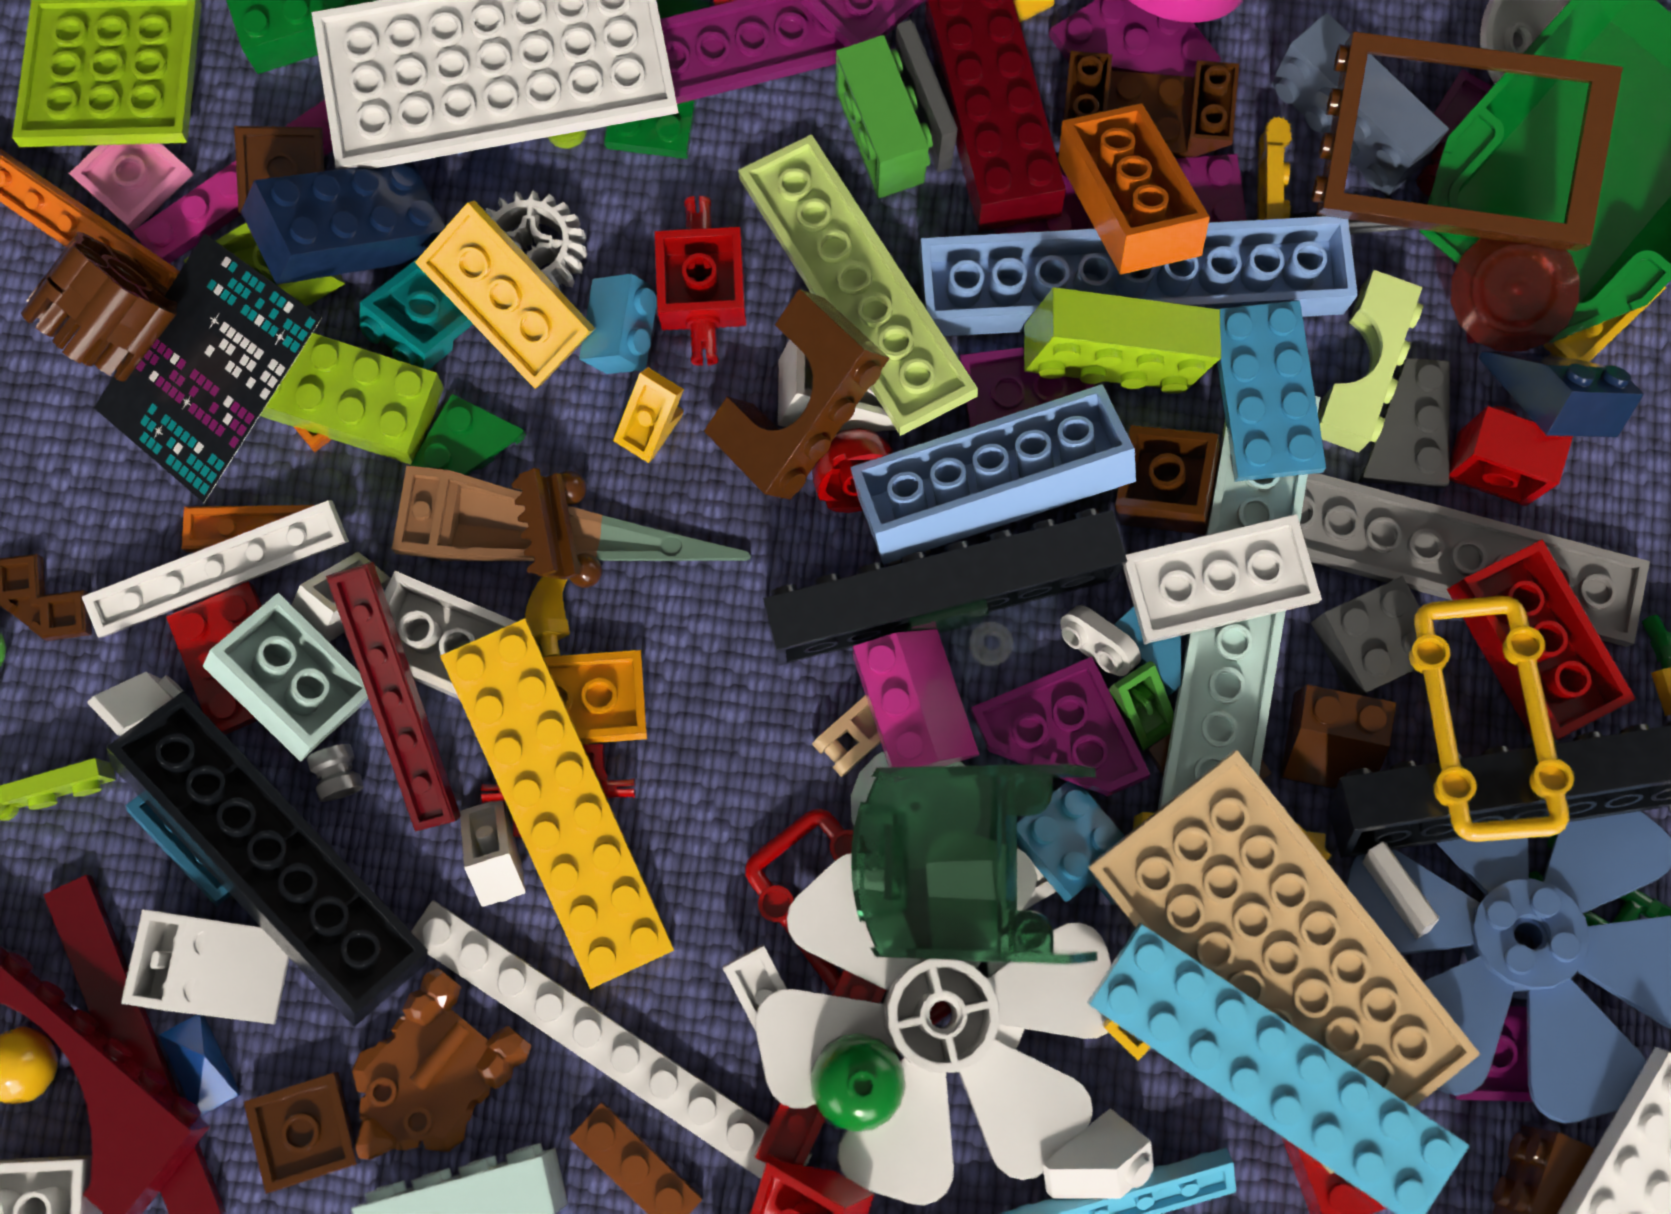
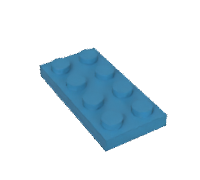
M1300 301L1220 309L1221 359L1217 362L1235 482L1322 473L1326 469V462Z

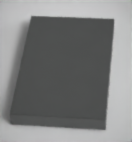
M908 20L897 24L895 49L899 53L903 67V73L900 76L904 86L911 85L918 104V110L915 113L919 123L925 122L930 130L933 146L928 151L938 173L951 168L957 127L914 22Z

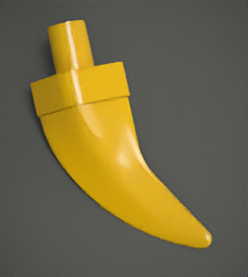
M542 577L532 591L526 607L525 618L537 644L541 645L543 657L560 656L558 640L570 634L563 603V589L568 579Z

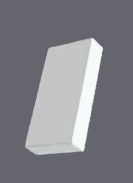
M1384 842L1369 849L1362 863L1414 937L1418 939L1430 932L1438 922L1439 916L1391 849Z

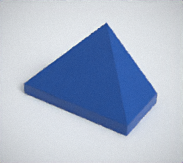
M194 1015L158 1035L187 1099L200 1109L201 1115L199 1117L241 1095L204 1015Z

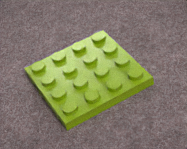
M31 0L12 134L16 144L19 147L188 143L201 1Z

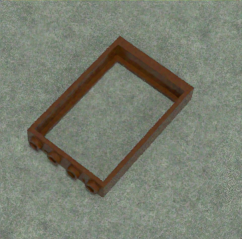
M1353 31L1345 45H1338L1335 55L1334 71L1340 72L1338 88H1331L1327 102L1326 115H1332L1333 117L1330 132L1323 133L1320 143L1319 158L1325 159L1323 176H1316L1312 190V202H1318L1316 215L1572 251L1588 247L1592 241L1623 67ZM1368 54L1589 83L1564 223L1344 193Z

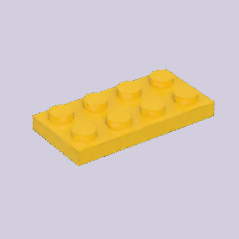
M475 200L467 202L415 261L420 269L534 388L541 386L596 329Z

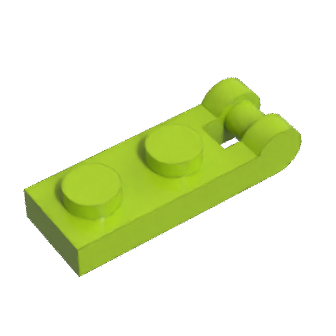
M92 758L0 785V820L9 821L18 814L19 808L28 806L29 809L35 810L53 806L58 803L57 797L73 793L75 797L97 793L102 790L101 784L116 780L114 769L111 767L110 762Z

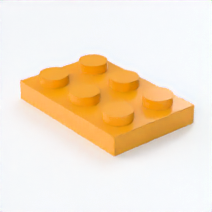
M641 650L544 657L582 744L647 739Z

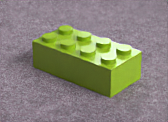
M1053 287L1024 324V372L1039 373L1041 377L1046 379H1057L1065 376L1080 378L1082 382L1087 384H1098L1105 381L1121 383L1122 387L1128 389H1138L1146 386L1161 388L1163 392L1168 394H1178L1187 391L1221 359L1220 309Z
M312 333L260 416L292 427H299L314 434H322L329 439L411 465L426 439L444 387L436 372Z

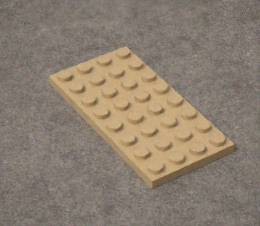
M1238 750L1232 751L1087 866L1135 928L1141 923L1413 1108L1480 1055L1478 1050ZM1323 1165V1167H1324L1330 1174H1332V1173L1334 1172V1171H1332L1331 1169H1329L1328 1167H1326L1325 1165Z

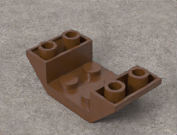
M1071 51L1063 120L1142 103L1175 158L1196 157L1232 145L1239 63L1197 60L1194 75L1189 77L1111 71L1113 54Z

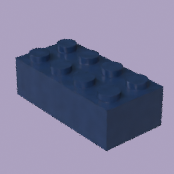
M413 162L375 169L347 168L254 180L241 210L276 285L412 263L421 256L446 227Z

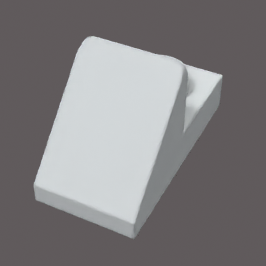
M764 944L723 965V970L754 1029L755 1015L760 1003L769 994L780 989H787Z

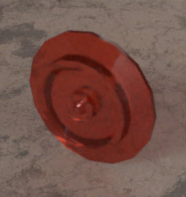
M1480 238L1461 256L1452 275L1450 303L1458 324L1475 342L1498 352H1525L1550 342L1568 325L1579 303L1580 277L1571 254L1565 249Z

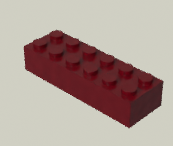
M926 0L925 26L942 92L957 127L955 143L978 232L1061 217L1066 188L1014 0Z

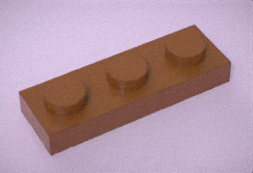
M601 1102L569 1137L647 1214H690L703 1199L684 1178L604 1102Z

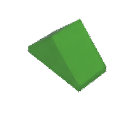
M1152 661L1147 662L1108 689L1131 736L1143 751L1171 733L1174 712L1156 665Z

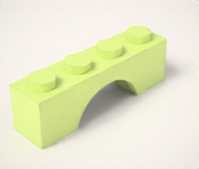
M1373 270L1362 284L1349 323L1360 332L1368 345L1370 353L1369 370L1364 378L1351 383L1334 384L1325 394L1318 411L1322 440L1358 453L1370 441H1377L1385 422V418L1379 416L1383 403L1388 404L1391 401L1398 380L1392 378L1396 365L1401 366L1410 348L1411 343L1405 340L1409 327L1413 329L1416 326L1422 313L1423 304L1417 303L1422 290L1421 286Z

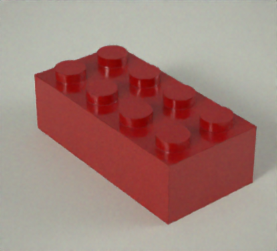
M1543 539L1462 579L1446 589L1452 600L1510 596L1517 599L1524 606L1529 627L1539 631L1545 641V648L1537 660V666L1554 740H1558L1636 700ZM1507 615L1462 617L1532 738L1518 666L1510 663L1502 652V644L1510 632Z

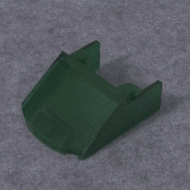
M1071 764L876 767L871 776L876 778L866 801H861L858 808L851 852V875L856 910L859 921L865 922L875 946L870 947L875 957L1044 964H1078L1097 961V951L1054 950V935L1049 920L1039 912L1017 910V816H1033L1047 809L1052 799L1053 778L1095 777L1094 767Z

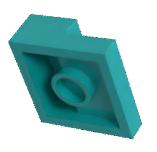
M415 261L360 302L359 323L364 336L374 344L380 341L384 342L392 349L394 359L427 370L453 350V341L473 325L420 269Z

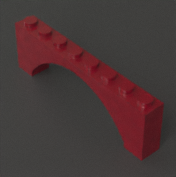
M0 946V1003L24 1014L39 1025L57 1043L69 1060L82 1088L87 1104L92 1137L90 1185L82 1195L103 1214H142L210 1126L199 1117L201 1111L194 1103L182 1097L177 1098L165 1088L167 1082L159 1073L138 1065L131 1058L133 1052L129 1047L116 1039H108L97 1030L99 1023L93 1016L85 1011L75 1010L65 1002L64 998L66 995L58 986L48 981H41L31 972L33 966L28 960L14 952H7Z

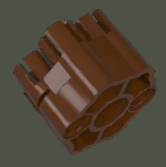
M77 232L26 300L28 303L22 310L21 315L28 323H33L36 318L40 321L35 328L49 337H54L52 339L53 343L57 348L63 349L65 347L62 353L79 364L82 362L87 366L95 365L109 376H111L114 370H117L114 377L116 380L125 382L176 316L177 302L164 297L169 289L163 286L134 259L85 233Z

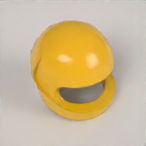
M21 1026L0 1034L1 1103L19 1104L33 1101L43 1094L54 1080L58 1063L56 1050L50 1039L38 1030Z

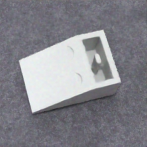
M142 909L121 1004L276 1024L290 958L261 927Z

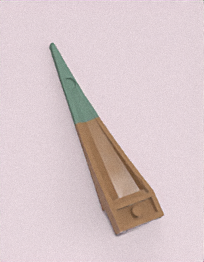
M406 466L392 550L395 554L437 558L440 561H535L534 557L524 556V551L532 543L531 540L521 539V533L528 528V523L518 522L517 517L525 511V507L515 505L514 500L522 492L451 470ZM568 506L577 555L581 553L592 554L599 561H746L751 558V555L744 550Z

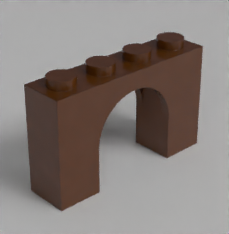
M798 289L775 324L805 354L812 369V393L802 415L790 426L779 430L753 403L727 396L704 430L715 444L765 495L790 500L794 494L802 489L808 474L818 460L828 452L832 440L843 424L853 416L857 404L869 387L877 382L881 370L890 359L825 298L802 289Z

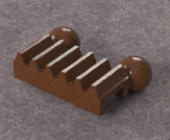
M537 468L520 473L519 477L511 485L512 488L522 490V494L514 500L515 505L525 507V511L517 517L518 522L528 523V528L521 533V539L531 540L532 543L524 551V556L534 557L535 559L527 568V572L548 578L570 579L574 585L581 588L594 586L602 576V565L592 554H576L567 506L575 505L584 498L586 494L585 480L574 471H564L547 477L541 476L540 469Z

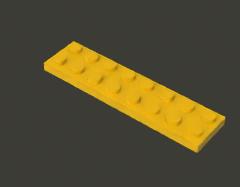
M524 618L440 655L590 989L674 951V946L527 619Z

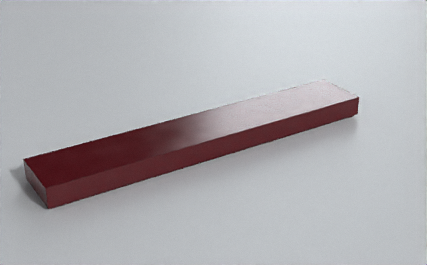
M374 562L326 576L415 832L458 820L461 815Z

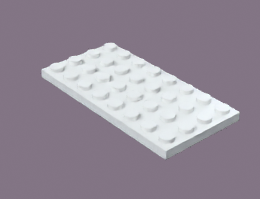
M377 0L312 12L335 167L337 170L347 168H381L678 113L656 0Z

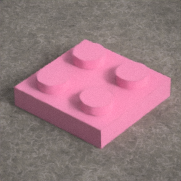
M162 144L98 145L69 173L131 231H134L193 175L190 169Z

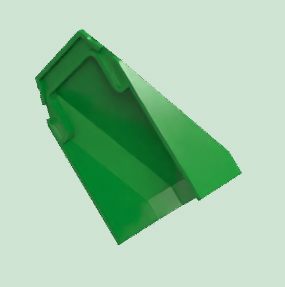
M1570 0L1522 53L1623 67L1590 246L1578 251L1422 229L1419 231L1549 343L1648 305L1671 281V12L1656 0ZM1505 72L1447 137L1428 205L1564 223L1589 83Z

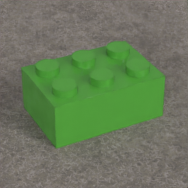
M884 35L836 50L835 92L878 199L924 184L926 167L930 166L928 150L933 146L927 124L925 122L919 123L915 111L918 110V104L911 85L904 86L900 76L903 73V67L899 53L895 48L889 49Z

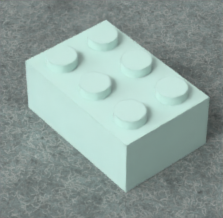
M279 593L275 594L209 651L203 667L300 762L368 699L359 671Z

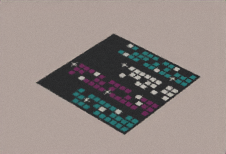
M205 233L164 296L177 302L176 316L128 379L123 382L113 377L94 406L95 410L203 503L322 319V317Z

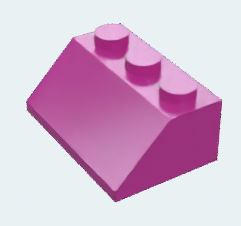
M937 629L896 632L853 646L855 665L893 782L979 756Z

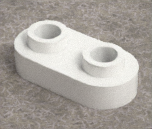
M1078 605L1062 617L1060 626L1065 642L1089 658L1093 657L1094 661L1104 671L1117 676H1125L1140 663L1141 654L1135 641L1090 608Z

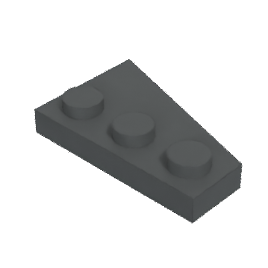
M1407 358L1401 365L1396 378L1398 383L1394 395L1386 405L1384 426L1377 441L1372 443L1370 456L1358 482L1444 488L1449 484L1450 361Z

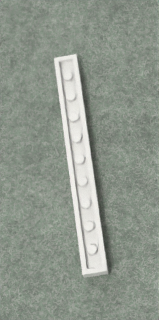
M432 901L411 932L428 949V954L762 1179L766 1163L754 1158V1154L769 1124L438 902ZM809 1153L803 1166H806V1164L812 1156V1153Z

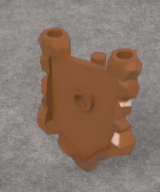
M439 968L428 972L423 976L420 989L409 994L402 1008L405 1016L399 1018L392 1027V1036L378 1041L377 1045L361 1051L351 1070L357 1092L366 1093L360 1099L359 1112L362 1124L355 1146L358 1157L372 1160L393 1149L406 1151L419 1147L422 1141L425 1150L450 1152L464 1140L466 1123L471 1119L476 1104H481L490 1095L491 1087L498 1089L512 1078L514 1067L527 1061L532 1045L509 1026L495 1032L488 1040L452 1010L458 1001L462 987Z

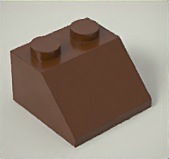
M1308 684L1294 692L1280 778L1336 789L1339 779L1351 770L1370 768L1372 772H1379L1390 747L1396 702Z

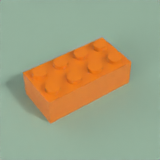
M1142 103L1062 121L1058 161L1120 275L1202 256L1210 216Z

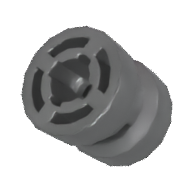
M350 744L331 746L314 752L307 757L310 771L315 773L318 779H322L316 786L319 801L326 802L340 799L363 789L364 786L360 774L350 771L353 768L352 762L355 758Z

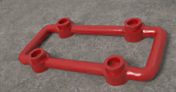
M821 808L812 809L803 814L748 858L745 865V876L759 896L758 908L761 915L768 921L779 922L791 939L786 919L789 906L794 901V898L785 887L773 885L763 872V868L817 826L823 830L831 841L830 854L834 861L846 854H865L866 847L862 844L856 831L845 830L834 815ZM897 898L901 911L910 915V913L906 910V908ZM917 924L912 940L920 960L932 958L930 938L927 937ZM796 944L832 992L841 973L834 964L804 950ZM945 1001L936 1002L930 1009L929 1018L934 1026L952 1012L950 1006Z

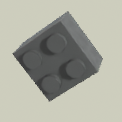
M1403 576L1328 610L1311 622L1347 693L1365 695L1416 671L1410 663L1409 652L1417 639L1414 615L1420 607Z

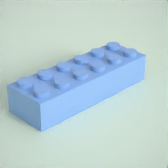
M1103 384L850 467L859 502L883 565L900 560L902 557L912 553L924 552L1136 482L1134 447Z

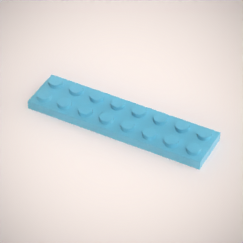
M1141 923L1138 924L1087 1002L1091 1007L1395 1214H1426L1469 1147L1461 1139Z

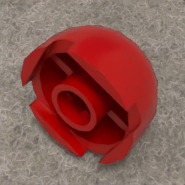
M856 428L838 432L832 440L828 452L818 460L812 469L813 483L820 501L824 500L827 507L835 512L852 513L863 511L850 467L894 453L888 442L867 429Z

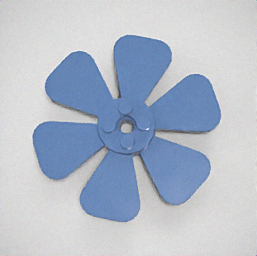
M1641 811L1568 822L1566 828L1559 834H1556L1542 881L1529 879L1528 838L1479 842L1459 839L1436 843L1486 895L1481 903L1401 852L1391 850L1439 916V920L1432 930L1418 939L1414 937L1362 863L1367 854L1358 855L1354 859L1348 874L1346 887L1401 955L1463 947L1465 949L1467 962L1423 981L1480 1053L1478 1057L1440 1086L1438 1090L1446 1094L1458 1096L1471 1093L1483 1084L1492 1064L1511 998L1518 1000L1527 999L1528 1087L1531 1099L1537 1109L1549 1119L1561 1123L1580 1122L1619 1110L1647 1061L1641 1052L1571 978L1576 972L1582 974L1657 1023L1671 1029V916L1587 926L1586 918L1583 915L1588 911L1657 881L1670 870L1671 838L1658 824ZM1520 931L1529 935L1533 941L1534 949H1530L1525 945H1519L1515 940L1514 932Z

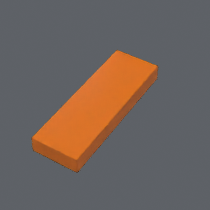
M315 505L184 507L181 549L185 552H197Z

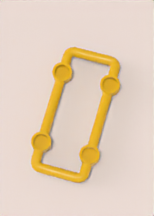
M1510 596L1436 601L1424 604L1414 615L1417 639L1409 652V660L1416 671L1424 674L1442 770L1434 783V794L1441 804L1449 808L1454 831L1461 838L1475 842L1559 834L1566 828L1569 821L1565 794L1572 787L1574 776L1571 768L1565 762L1557 759L1537 666V660L1545 648L1543 636L1536 629L1529 627L1524 606L1517 599ZM1506 614L1510 632L1502 644V652L1510 663L1518 666L1538 765L1530 775V786L1537 796L1546 800L1549 816L1473 823L1470 818L1468 802L1475 794L1476 781L1473 775L1460 765L1442 672L1450 658V648L1443 638L1435 635L1433 620Z

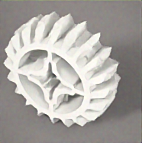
M532 190L528 200H523L521 194L515 191L513 197L515 202L507 204L506 200L499 197L498 204L500 210L496 212L486 208V213L522 251L523 249L528 250V245L532 246L534 238L536 247L532 246V250L527 251V256L539 269L546 264H550L541 271L559 290V285L561 284L573 287L574 279L570 273L582 274L583 266L579 260L587 257L586 247L582 245L586 241L584 230L579 229L581 224L578 216L575 214L569 215L570 210L567 204L562 202L556 205L555 198L550 194L540 202L538 193ZM539 223L554 228L561 234L562 240L553 239L552 235L542 234Z

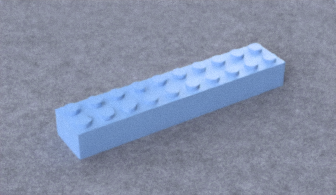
M1329 216L1208 223L1202 256L1122 275L1119 274L1095 229L921 238L918 256L921 302L943 336L1024 332V324L1053 287L1213 309L1300 301L1303 317L1343 315L1358 296L1348 219Z

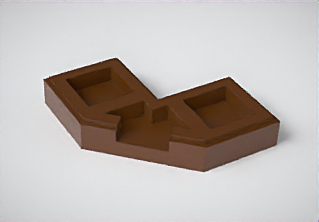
M39 554L0 559L1 607L13 614L34 633L47 641L92 635L91 619L82 599V596L89 594V592L77 590L45 595L43 557Z

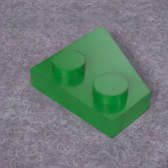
M451 394L410 466L451 470L469 476L474 470L482 469L493 462L495 455L514 442L516 444L522 442L526 437V433L523 429Z

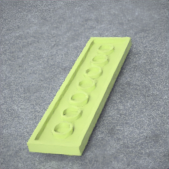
M812 134L738 170L740 181L809 291L830 302L890 358L881 370L879 379L870 388L900 436L978 397L977 386Z

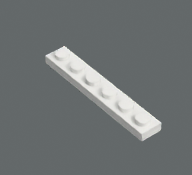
M327 500L82 596V599L98 638L106 637L349 542L333 501Z

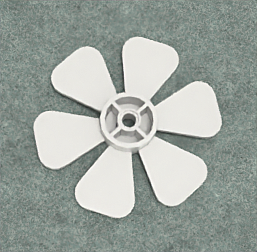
M953 830L939 835L930 843L925 853L924 872L932 958L920 960L888 875L881 863L870 855L852 853L837 859L809 884L789 906L786 920L788 932L794 942L804 950L887 990L882 1004L795 989H780L769 994L760 1003L755 1015V1030L766 1082L771 1094L781 1104L792 1108H807L816 1104L811 1092L810 1076L812 1069L825 1046L841 1036L852 1034L868 1035L882 1040L902 1056L900 1062L904 1068L906 1088L901 1106L888 1122L874 1130L860 1132L846 1130L838 1144L837 1158L841 1171L851 1181L869 1191L917 1205H927L936 1202L947 1193L953 1181L954 1164L946 1073L959 1072L990 1155L997 1167L1010 1177L1021 1180L1036 1178L1043 1173L1042 1163L1080 1132L1085 1131L1090 1124L1093 1109L1091 1097L1085 1087L1074 1078L995 1040L999 1025L1083 1039L1098 1038L1108 1033L1102 1026L1107 1017L1087 1003L1111 967L1107 946L1102 936L1093 927L1083 923H1066L1049 932L986 978L976 969L1030 900L1036 888L1037 874L1033 862L1021 850L965 831ZM938 1001H945L952 1010L950 1022L942 1028L935 1027L929 1018L931 1007Z

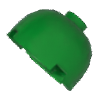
M864 1034L844 1035L827 1044L816 1059L810 1076L812 1098L820 1113L836 1127L852 1132L874 1130L888 1122L901 1106L906 1088L904 1068L895 1051L882 1040Z

